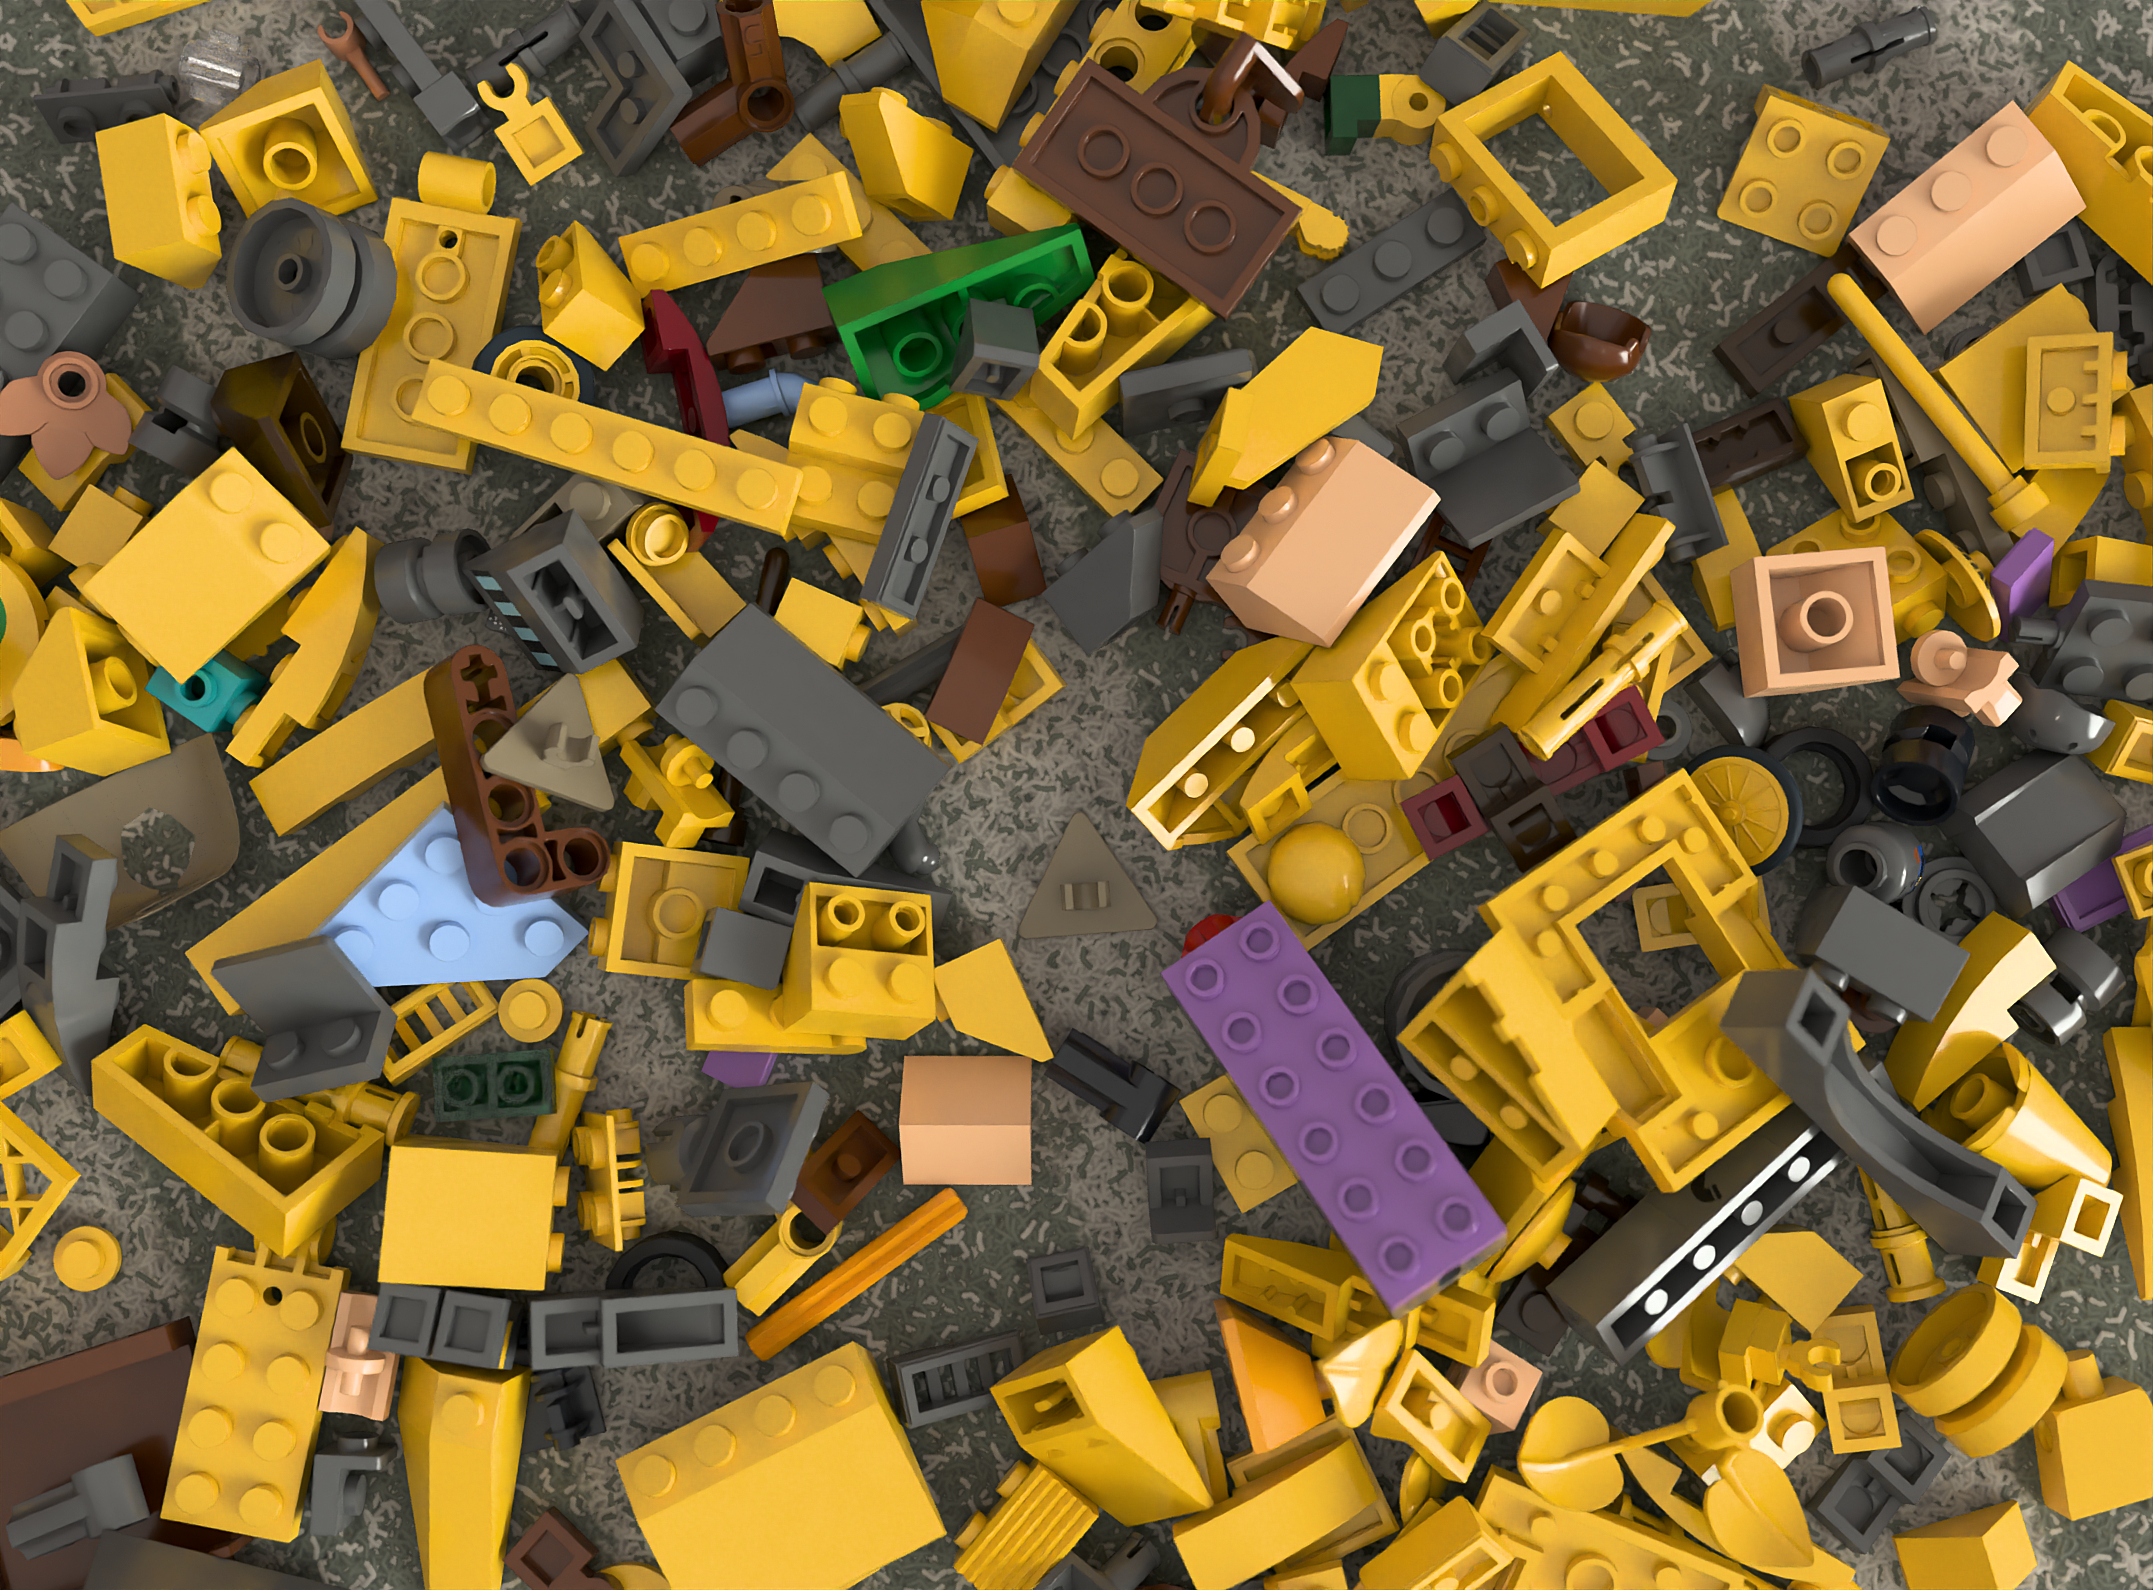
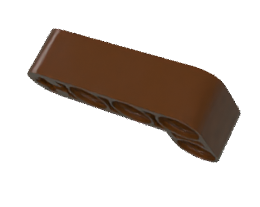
M471 644L460 648L434 665L427 672L423 682L424 696L468 881L474 895L482 903L491 907H508L560 897L601 880L608 872L611 858L606 840L597 831L588 827H573L545 832L535 788L487 772L480 765V758L483 754L476 748L473 742V734L479 736L488 750L518 721L507 672L501 658L493 650L483 645ZM488 797L494 799L499 804L502 811V820L496 818L491 812ZM564 851L572 857L575 865L574 873L565 864ZM504 860L514 867L517 874V884L512 883L507 878L504 871Z

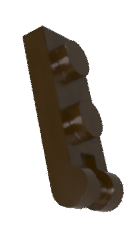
M1850 243L1843 246L1712 350V353L1750 399L1754 398L1850 322V319L1827 291V283L1833 275L1838 273L1849 275L1872 304L1889 291L1878 276L1872 280L1857 262L1861 256Z
M1589 1169L1578 1182L1571 1211L1562 1230L1573 1239L1549 1270L1539 1262H1536L1518 1274L1494 1312V1321L1547 1357L1551 1355L1569 1327V1324L1546 1290V1287L1640 1202L1630 1194L1621 1197L1608 1188V1179L1593 1169ZM1592 1209L1608 1218L1599 1234L1581 1224Z

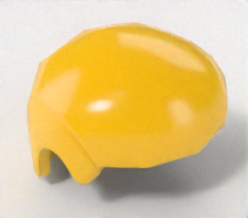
M1322 821L1297 824L1275 841L1270 850L1268 883L1271 896L1287 917L1310 926L1336 923L1349 915L1352 908L1358 905L1363 894L1366 877L1364 860L1358 846L1343 829Z

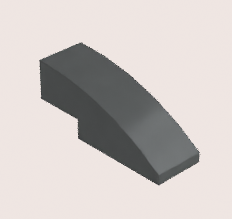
M735 1287L638 1288L526 1295L528 1363L532 1370L601 1364L603 1368H615L738 1356L737 1292Z

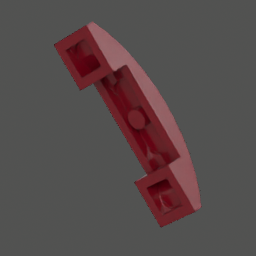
M663 289L650 290L642 303L645 329L639 335L647 374L672 373L684 434L730 447L729 428L723 397L712 363L701 340L678 305ZM674 503L675 509L680 512L689 530V542L684 553L697 552L714 532L720 517Z
M1633 684L1619 691L1594 717L1588 720L1567 741L1557 748L1547 761H1542L1534 756L1521 741L1518 742V745L1539 780L1545 783L1553 797H1556L1601 773L1608 772L1665 743V740L1636 684ZM1455 774L1399 803L1429 861L1489 832L1488 830L1491 829L1470 797L1459 774Z

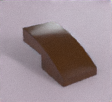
M1337 18L1324 27L1295 54L1284 68L1303 90L1304 97L1317 102L1321 101L1330 75H1332L1343 48L1349 26L1348 22ZM1264 99L1258 112L1261 120L1260 144L1275 149L1289 112L1278 108Z
M976 596L949 653L950 659L923 713L924 719L983 745L1011 685L1035 624Z

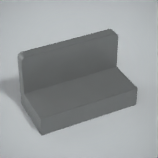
M1519 299L1462 332L1442 364L1455 386L1498 361L1502 369L1509 367L1520 378L1526 402L1538 393L1559 367L1557 360Z

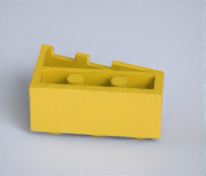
M1504 927L1396 1037L1545 1183L1587 1147L1620 1107Z

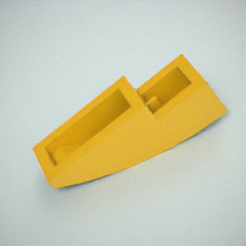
M1992 911L1957 945L1971 954L1933 1021L1927 1023L1905 1020L1897 1032L1884 1061V1068L1898 1097L1918 1112L2019 1028L2007 1009L2057 968L2032 931L1995 911Z
M1349 1435L1233 1489L1231 1498L1173 1524V1539L1197 1590H1227L1320 1539L1373 1504L1379 1497Z

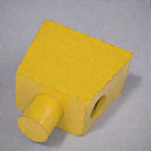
M2078 1349L2065 1352L2068 1358L2065 1381L2061 1386L2062 1391L2058 1392L2054 1402L2033 1426L2045 1506L2074 1521L2153 1497V1405L2147 1393L2141 1386L2118 1376L2102 1379L2092 1350Z

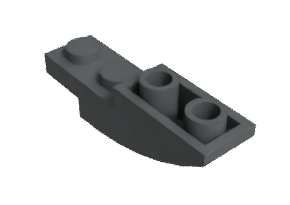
M83 834L57 835L46 896L21 898L17 928V970L23 1007L63 1062L53 1071L87 1097L93 1096L91 1061L109 1049L108 1040L113 1012L118 1006L120 999V977L99 962L100 954L104 951L107 941L105 926L110 898L118 881L116 869L118 858Z

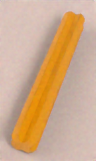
M951 1187L939 1192L752 1327L745 1336L752 1352L762 1362L771 1359L962 1221L968 1213L963 1200Z

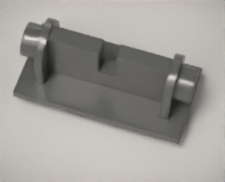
M151 70L150 73L118 76L116 88H111L106 77L80 80L57 79L55 86L46 87L45 94L34 95L33 98L60 144L96 141L95 132L162 113L180 121L170 101H178L180 98L178 82L174 75L164 76L161 70Z
M1688 423L1682 424L1656 438L1655 434H1651L1631 442L1634 454L1630 455L1628 459L1630 464L1634 466L1644 498L1657 496L1659 506L1649 510L1650 515L1664 517L1675 525L1674 532L1665 543L1664 554L1669 555L1671 564L1680 563V566L1729 545Z

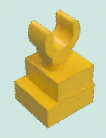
M1736 1298L1718 1348L1722 1379L1726 1380L1729 1385L1739 1384L1749 1389L1753 1379L1779 1386L1784 1370L1787 1369L1792 1376L1800 1378L1808 1388L1817 1392H1831L1833 1390L1831 1371L1813 1365L1818 1362H1828L1833 1365L1841 1364L1840 1345L1836 1341L1828 1338H1814L1807 1342L1798 1340L1792 1344L1789 1313L1763 1307V1304Z

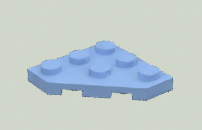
M443 801L307 938L318 935L330 936L372 987L546 977L589 934V924L558 897L508 907H491L482 903L474 895L468 881L451 806ZM504 860V871L507 878L512 883L517 884V874L514 867Z

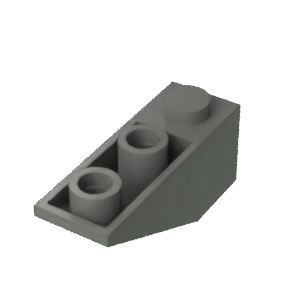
M772 827L756 850L737 909L794 928L803 891L809 882L931 895L934 946L953 891L875 863L856 878L811 840Z

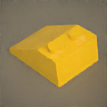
M232 447L184 488L82 588L182 685L330 555L331 546Z

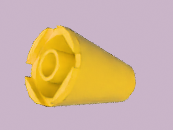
M2002 1041V1046L1994 1048L1948 1087L1934 1110L1928 1106L1923 1108L1921 1121L1970 1151L2002 1165L2021 1185L2042 1192L2070 1174L2082 1177L2105 1188L2109 1184L2112 1168L2110 1152L2029 1059L2010 1043Z

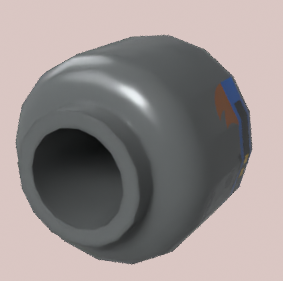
M1877 820L1851 826L1835 837L1833 844H1831L1827 851L1825 867L1832 886L1855 885L1888 904L1901 900L1915 890L1923 877L1925 857L1922 845L1913 832L1899 823Z

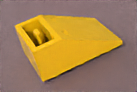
M1436 551L1355 613L1330 648L1317 645L1290 682L1348 780H1410L1497 650L1494 645L1480 635L1485 627L1443 551Z
M1118 1325L1044 1349L989 1388L1020 1447L1124 1526L1132 1527L1207 1510L1214 1505L1201 1480L1197 1466L1189 1458L1169 1420L1167 1410L1158 1400L1138 1363L1134 1349L1127 1342Z

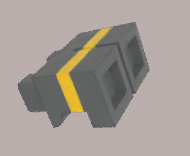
M381 1282L367 1349L485 1368L512 1369L525 1303L402 1283Z

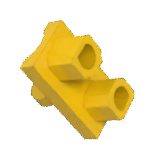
M677 733L667 737L663 744L653 747L642 746L636 740H626L619 756L630 768L632 774L623 792L634 806L643 810H662L664 812L654 833L665 847L694 848L705 828L728 827L735 811L711 783L713 775L709 771L715 763L714 759L687 737L682 738Z

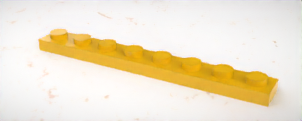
M811 133L807 134L766 174V178L769 180L790 181L812 180L832 173L845 172L863 236L837 243V251L859 272L880 264L933 253L886 206L867 196L864 185ZM1032 376L1011 401L987 397L1110 519L1127 509L1133 515L1164 484V479L1101 417L1072 441L1029 397Z

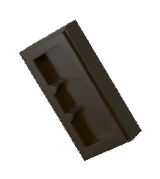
M1779 396L1691 433L1713 497L1804 458L1810 448Z

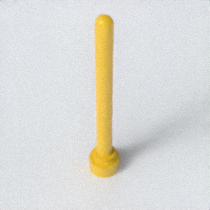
M1845 273L1833 275L1827 283L1829 295L1992 494L1987 498L1994 508L1989 514L2005 533L2011 531L2046 506L2051 500L2035 481L2028 484L2021 475L2015 478L2011 475L1853 279Z

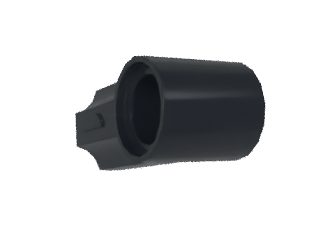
M1072 1028L1044 1073L1045 1076L1099 1109V1115L1107 1122L1143 1144L1150 1142L1181 1092L1178 1087L1161 1076H1156L1153 1071L1135 1060H1132L1131 1063L1111 1052L1105 1045L1075 1028Z

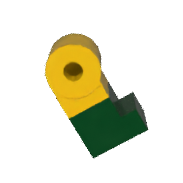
M1330 75L1323 93L1325 156L1350 155L1357 138L1391 137L1393 140L1404 145L1421 144L1430 138L1434 132L1436 117L1445 112L1446 98L1419 78V75Z

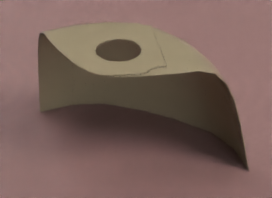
M212 732L170 748V754L125 769L0 831L1 851L35 897H44L47 894L57 835L83 834L117 857L118 881L110 898L105 926L106 932L138 921L228 873L237 860L240 833L232 794ZM149 807L171 815L193 833L196 838L188 867L177 881L179 886L177 889H173L163 895H159V890L150 889L133 880L124 869L121 844L123 827L140 816ZM170 898L169 900L165 901L164 903H162V904H160V905H158V906H156V907H154V908H152V909H150V910H148V911H146V912L141 913L142 911L148 909L149 907H151V906H153V905H155V904H157V903H159V902H161V901H163V900H165V899Z

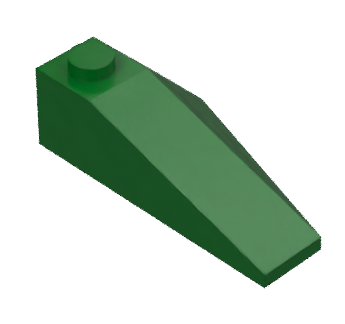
M1075 222L880 264L823 287L821 290L865 397L881 401L882 396L887 393H899L916 400L920 405L919 411H923L938 405L954 392L949 391V382L969 298L1033 310L1035 327L1037 328L1092 286L1096 279L1080 227Z

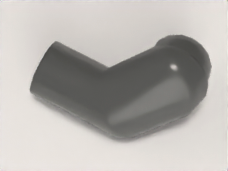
M926 800L887 846L896 866L906 873L916 872L919 875H928L936 869L940 860V852L937 845L926 842L925 836L918 825Z

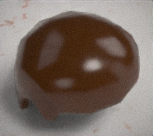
M1575 300L1568 302L1563 312L1558 311L1548 337L1547 346L1557 360L1558 365L1569 375L1584 382H1613L1631 374L1638 366L1651 336V328L1640 318L1620 309L1598 303Z

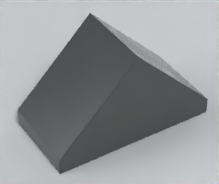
M969 298L950 376L949 391L1011 401L1039 367L1040 352L1033 310Z

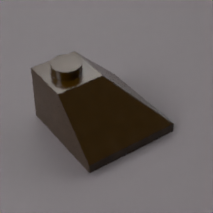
M297 351L224 370L210 401L212 417L219 431L226 436L229 435L238 452L318 528L330 526L354 456L341 448L343 435Z

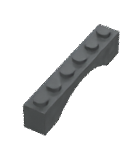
M1811 969L1744 971L1718 1028L1947 1253L2017 1260L2038 1204L2023 1186L2002 1165L1970 1151L1937 1132L1907 1111L1882 1089L1865 1069L1852 1046L1848 1028L1850 1009Z

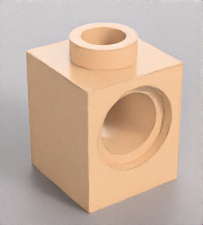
M1490 1339L1488 1357L1477 1369L1453 1359L1444 1378L1493 1424L1488 1434L1493 1435L1515 1430L1543 1372Z

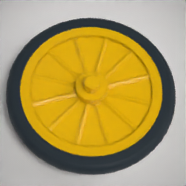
M1729 744L1717 746L1700 753L1684 767L1756 877L1775 869L1791 854L1802 831L1803 803L1794 778L1776 758L1751 746Z

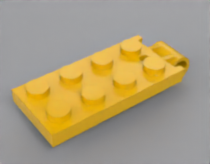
M427 151L421 160L418 174V192L423 203L399 196L392 197L383 240L390 247L397 270L396 300L387 325L373 344L361 351L359 355L341 442V448L346 452L472 475L478 443L421 426L410 418L431 357L471 369L480 351L496 334L501 333L523 223L519 218L487 215L493 204L496 189V171L493 163ZM458 238L454 247L445 248V244L449 239Z
M336 1216L284 1259L255 1236V1253L238 1250L235 1246L226 1244L216 1246L160 1518L290 1543L298 1536L323 1411L318 1409L326 1372V1366L324 1365L326 1352L331 1345L340 1292L348 1289L352 1273L349 1268L320 1266L327 1260L333 1247L337 1228ZM273 1286L281 1290V1301L273 1298Z

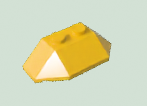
M921 0L922 12L943 101L997 133L1080 0Z
M1278 636L1236 651L1145 739L1126 807L1167 851L1181 849L1183 845L1206 844L1236 838L1250 826L1239 804L1253 774L1269 751L1297 721L1308 713L1290 682L1317 646L1316 644Z

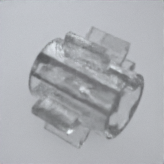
M210 29L208 41L202 39L191 40L185 45L179 61V78L184 87L190 88L189 97L199 100L200 108L219 112L261 80L260 63L257 58L249 56L251 48L241 45L240 36Z

